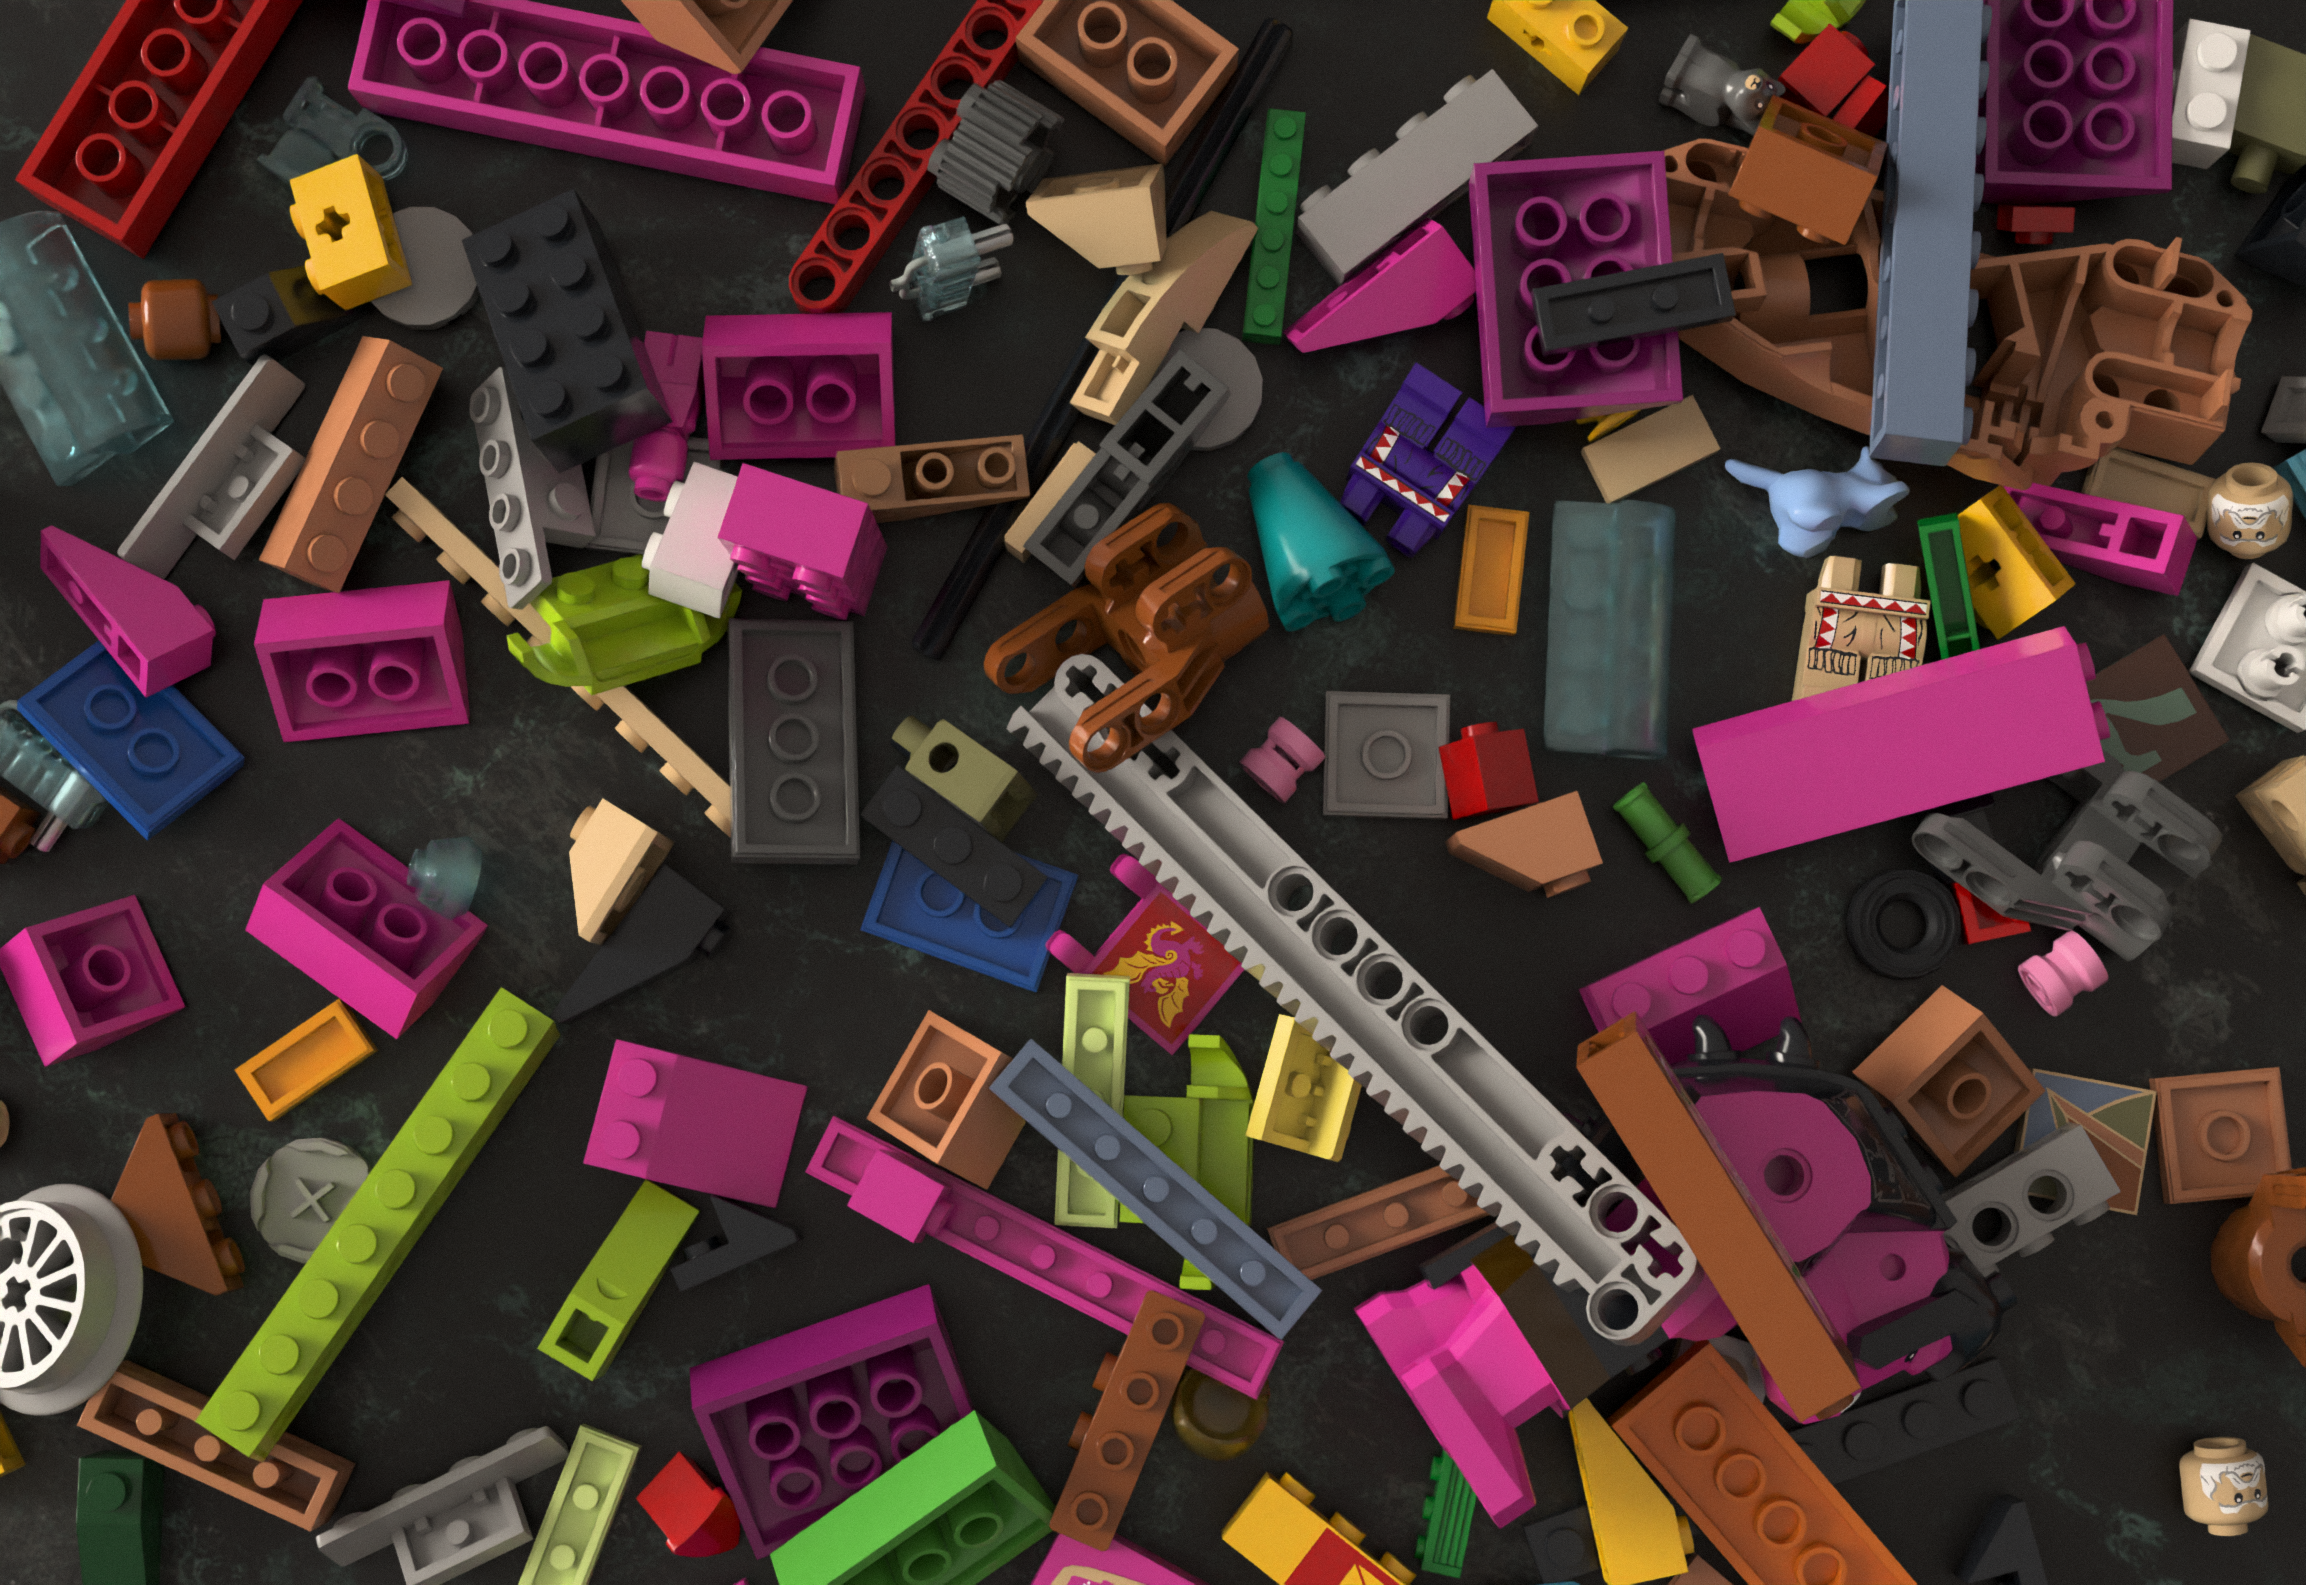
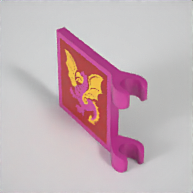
M1123 853L1112 863L1110 872L1137 894L1141 900L1094 956L1073 937L1062 930L1055 931L1046 942L1045 947L1074 973L1130 976L1128 1019L1173 1056L1189 1037V1034L1194 1031L1245 969L1241 966L1242 963L1224 949L1225 946L1207 932V928L1189 914L1190 911L1172 896L1173 894L1155 879L1156 877L1145 869L1137 859Z

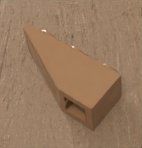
M1023 434L837 451L834 462L837 494L868 503L877 523L904 521L1030 497Z

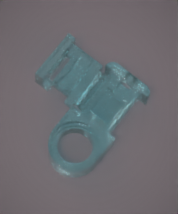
M309 77L304 81L283 113L284 121L293 132L287 129L269 157L261 153L257 159V162L265 170L291 185V179L319 169L324 163L328 165L334 163L333 153L339 160L355 154L361 157L362 146L368 138L375 135H385L392 139L393 153L385 163L370 166L382 176L383 181L394 178L403 170L407 162L408 150L404 139L390 123L364 107L357 116L321 93L325 87L317 77ZM305 102H310L308 107L305 110H303L302 108Z

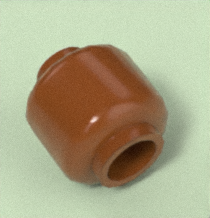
M197 279L147 281L141 290V302H128L131 340H144L145 350L153 360H193L205 358L210 353L212 343H221L220 319L212 304V301L218 298V294H208L204 283Z

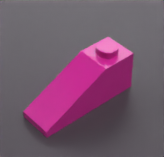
M1426 217L1282 333L1299 351L1306 353L1435 324L1442 318L1449 320L1464 312L1475 299L1473 293L1476 292L1475 270L1444 227Z
M2032 483L2031 487L2027 490L2003 486L2060 563L2118 583L2174 596L2179 595L2197 542V537L2184 515Z
M52 525L41 530L40 568L146 698L211 666L213 638L216 635L213 621L201 605L196 604L193 606L178 586Z

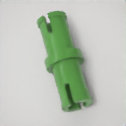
M1642 782L1619 799L1613 808L1621 814L1648 849L1644 854L1650 862L1659 861L1688 897L1687 900L1690 904L1713 890L1721 882L1722 877L1716 874L1687 838L1691 834L1684 823L1677 825L1649 791L1647 784Z

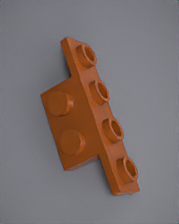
M1155 1290L1146 1292L1119 1355L1115 1356L1106 1352L1092 1388L1103 1393L1094 1414L1091 1415L1081 1411L1067 1444V1447L1078 1452L1050 1519L1049 1526L1053 1531L1100 1551L1109 1549L1205 1320L1203 1311Z

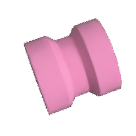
M1279 716L1267 730L1268 739L1260 748H1251L1238 763L1265 791L1285 804L1297 790L1296 781L1304 772H1313L1326 756L1301 730L1285 718Z
M2073 930L2066 932L2053 941L2052 952L2044 956L2033 955L2018 966L2019 975L2030 994L2053 1017L2060 1015L2070 1008L2073 1004V997L2080 992H2093L2108 981L2107 971L2096 952L2085 939Z

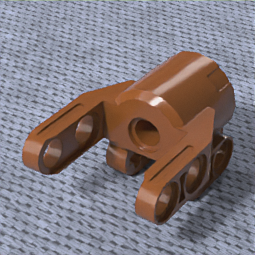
M1159 503L1100 540L1089 552L1084 566L1085 575L1091 584L1075 588L1000 637L991 645L986 653L984 671L988 678L1002 691L1008 694L1028 693L1054 678L1062 663L1070 657L1080 654L1088 655L1105 643L1112 646L1136 677L1084 710L1069 739L1070 752L1081 764L1095 773L1106 772L1115 768L1191 717L1224 669L1223 662L1266 633L1269 628L1268 615L1261 596L1252 582V569L1248 562L1227 547L1207 548L1208 545L1203 540L1197 521L1192 520L1188 514L1172 503ZM1177 522L1178 528L1173 539L1168 544L1157 547V539L1162 529L1168 524ZM1230 564L1227 578L1218 586L1213 578L1214 572L1221 566ZM1077 620L1076 630L1067 641L1056 644L1055 639L1059 629L1065 623ZM1021 653H1026L1027 658L1022 669L1013 676L1005 677L1004 673L1009 661ZM1156 693L1161 694V699L1156 709L1149 715L1140 717L1139 713L1144 702ZM1109 728V735L1105 743L1100 748L1088 752L1087 748L1091 738L1098 731Z
M2306 1167L2263 1174L2250 1203L2235 1209L2220 1226L2218 1234L2211 1245V1271L2220 1292L2237 1308L2248 1312L2254 1317L2274 1321L2275 1330L2303 1367L2306 1368V1277L2299 1281L2291 1270L2293 1254L2302 1247L2306 1250Z

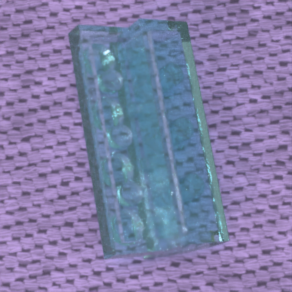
M37 211L0 222V383L57 486H73L115 454L133 453L171 425L174 420L61 214L57 211Z
M1624 499L1619 504L1574 501L1555 502L1553 510L1543 750L1602 753V756L1666 758L1676 511L1673 508L1652 502Z

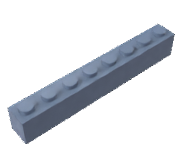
M1894 0L1886 143L1888 144L1885 156L1869 458L1946 466L1961 445L1966 446L1972 432L1973 409L1965 407L1964 403L1965 386L1971 384L1974 376L1976 351L1974 348L1967 347L1968 327L1971 328L1977 316L1979 294L1977 289H1970L1971 269H1975L1981 250V233L1973 231V212L1978 211L1984 190L1983 174L1975 173L1976 155H1979L1983 149L1987 129L1986 118L1978 116V102L1985 94L1989 78V63L1980 59L1981 43H1984L1988 37L1992 18L1991 6L1984 5L1983 0Z

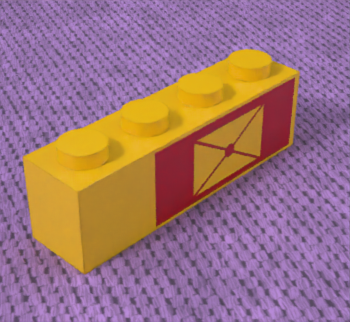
M1266 1471L1221 1530L1222 1539L1279 1585H1411V1582L1417 1576L1408 1566L1388 1551L1385 1552L1381 1559H1378L1364 1548L1360 1543L1366 1537V1534L1336 1511L1329 1520L1312 1507L1310 1503L1316 1495L1288 1472H1285L1282 1478L1278 1480Z

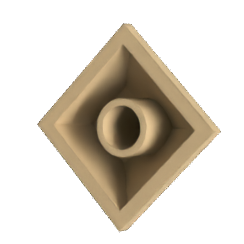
M1163 163L1045 178L1026 201L1027 213L1031 218L1099 269L1116 267L1118 275L1144 273L1153 269V262L1161 261L1167 249Z
M605 799L601 800L596 809L589 805L579 816L570 833V837L576 840L569 852L579 936L603 946L650 884L675 844L673 840Z

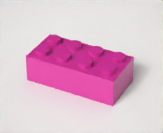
M744 463L741 466L717 537L731 555L730 560L737 563V570L746 575V581L754 584L752 590L781 601H788L790 592L803 596L805 600L812 603V610L840 620H847L849 612L865 616L888 548L868 503Z

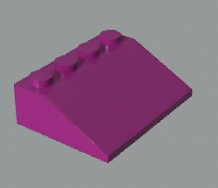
M1983 0L1984 5L1991 6L1992 18L1988 37L1984 43H1981L1980 59L1989 63L1987 88L1983 98L1979 99L1978 116L1985 117L1987 122L1984 146L1981 153L1976 155L1975 173L1983 174L1984 177L1981 203L2033 205L2169 193L2172 190L2173 0Z
M1664 151L1474 163L1469 180V196L1486 428L1551 424L1682 403L1683 391L1678 331L1543 357L1531 299L1532 290L1535 288L1673 262Z
M930 1284L689 1368L692 1410L728 1494L735 1505V1510L757 1560L770 1556V1553L792 1539L800 1531L812 1525L846 1501L850 1496L856 1494L893 1468L901 1460L907 1458L947 1430L952 1424L960 1421L975 1410Z

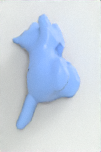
M1868 446L1862 448L1860 459L1852 469L1840 473L1805 469L1783 474L1776 470L1756 466L1737 459H1729L1725 462V469L1738 481L1765 489L1768 492L1770 510L1779 528L1778 544L1792 555L1803 558L1814 557L1825 551L1830 542L1835 539L1836 531L1840 527H1851L1869 532L1891 524L1898 517L1895 508L1892 506L1910 492V488L1906 483L1897 481L1896 477L1888 473L1880 462L1874 458H1869L1870 447Z

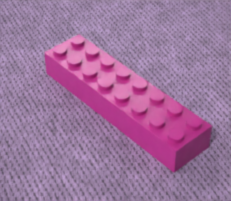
M368 0L348 90L364 111L836 205L845 190L866 86L860 66L759 47L741 73L734 75L656 41L641 23L528 0H468L464 19L382 0Z

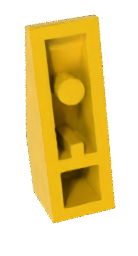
M1586 1397L1568 1412V1419L1604 1581L1608 1585H1631L1687 1573L1688 1567L1685 1555L1694 1553V1543L1686 1515L1676 1516L1673 1505Z

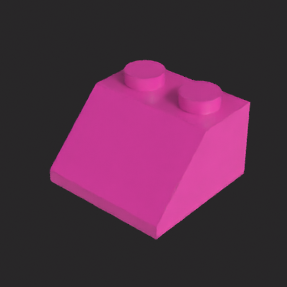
M135 895L26 927L0 948V968L45 1067L98 1050L185 1008V1004Z

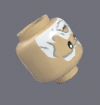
M2242 463L2230 468L2226 473L2213 481L2208 493L2207 530L2210 540L2221 549L2242 559H2255L2277 549L2287 541L2291 531L2293 492L2290 483L2273 468L2261 463Z
M2211 1437L2195 1441L2193 1443L2194 1450L2185 1454L2179 1463L2185 1514L2196 1522L2207 1524L2208 1532L2213 1535L2235 1536L2248 1532L2247 1523L2263 1517L2269 1507L2265 1465L2262 1456L2246 1448L2245 1440L2240 1438Z

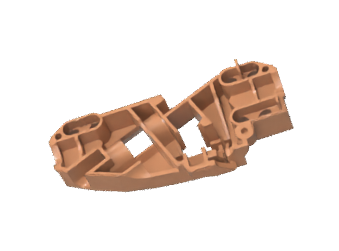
M1697 139L1663 150L1665 156L1672 261L1677 262L1723 253L1736 313L1734 319L1729 322L1678 331V338L1743 383L1818 417L1870 436L1884 191L1872 189L1846 245L1834 240L1830 244H1821L1801 235L1796 230L1797 224L1776 215L1772 219H1763L1749 214L1738 205V199L1728 195L1748 148L1712 139ZM2176 237L2167 249L2155 247L2150 242L2138 239H2124L2116 242L2114 245L2104 243L2002 257L1980 253L1975 269H1971L1970 289L1978 290L1979 300H1987L1997 349L1971 384L1983 388L1981 398L1965 394L1964 406L1973 409V427L1969 442L1966 446L1961 445L1946 465L1974 479L2019 490L2029 489L2032 482L2050 487L2061 472L2076 471L2089 467L2098 461V458L2108 455L2115 447L2193 465L2225 431L2231 395L2240 389L2241 378L2236 377L2234 368L2238 349L2252 318L2253 311L2247 304V299L2208 261L2197 256L2180 253L2182 238ZM1859 254L1864 261L1868 279L1866 308L1809 315L1810 285L1804 261ZM1740 271L1745 283V289L1734 290V282Z

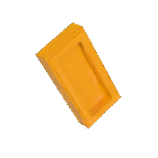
M1476 505L1467 506L1453 629L1508 636L1516 634L1530 512Z
M339 998L236 1068L235 1072L267 1120L274 1122L377 1052L378 1049L348 1004Z

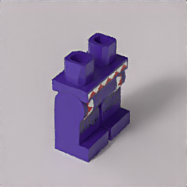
M1417 362L1407 375L1400 390L1364 447L1351 464L1346 480L1349 482L1340 501L1349 513L1363 526L1366 525L1380 503L1401 515L1385 540L1409 558H1413L1429 542L1431 537L1439 539L1449 522L1507 444L1516 428L1514 426L1486 428L1484 406L1469 397L1434 451L1431 452L1428 450L1429 446L1455 409L1463 392Z

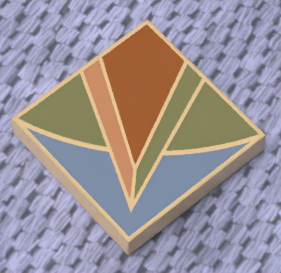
M2028 1068L2046 1091L2020 1115L2014 1153L2068 1122L2082 1125L2121 1191L2106 1200L2110 1206L2109 1210L2137 1215L2157 1091ZM2049 1176L2039 1177L2030 1185L2028 1195L2055 1200L2057 1195L2056 1185Z

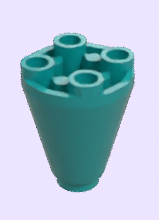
M1276 453L1259 461L1247 474L1251 484L1248 491L1274 608L1285 630L1288 632L1297 631L1306 627L1314 620L1329 615L1332 616L1335 622H1341L1357 615L1367 604L1363 596L1369 593L1375 586L1388 580L1395 572V568L1384 548L1302 463L1294 462L1290 453Z

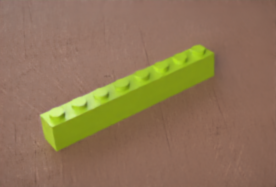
M501 987L199 1414L195 1420L196 1423L247 1457L262 1463L264 1462L561 1036L552 1019Z

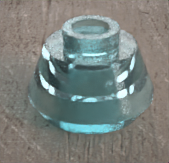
M468 836L431 840L425 851L415 849L410 861L406 884L416 887L415 898L417 901L444 919L453 920L465 915L469 910L477 888L482 865V849L472 837Z

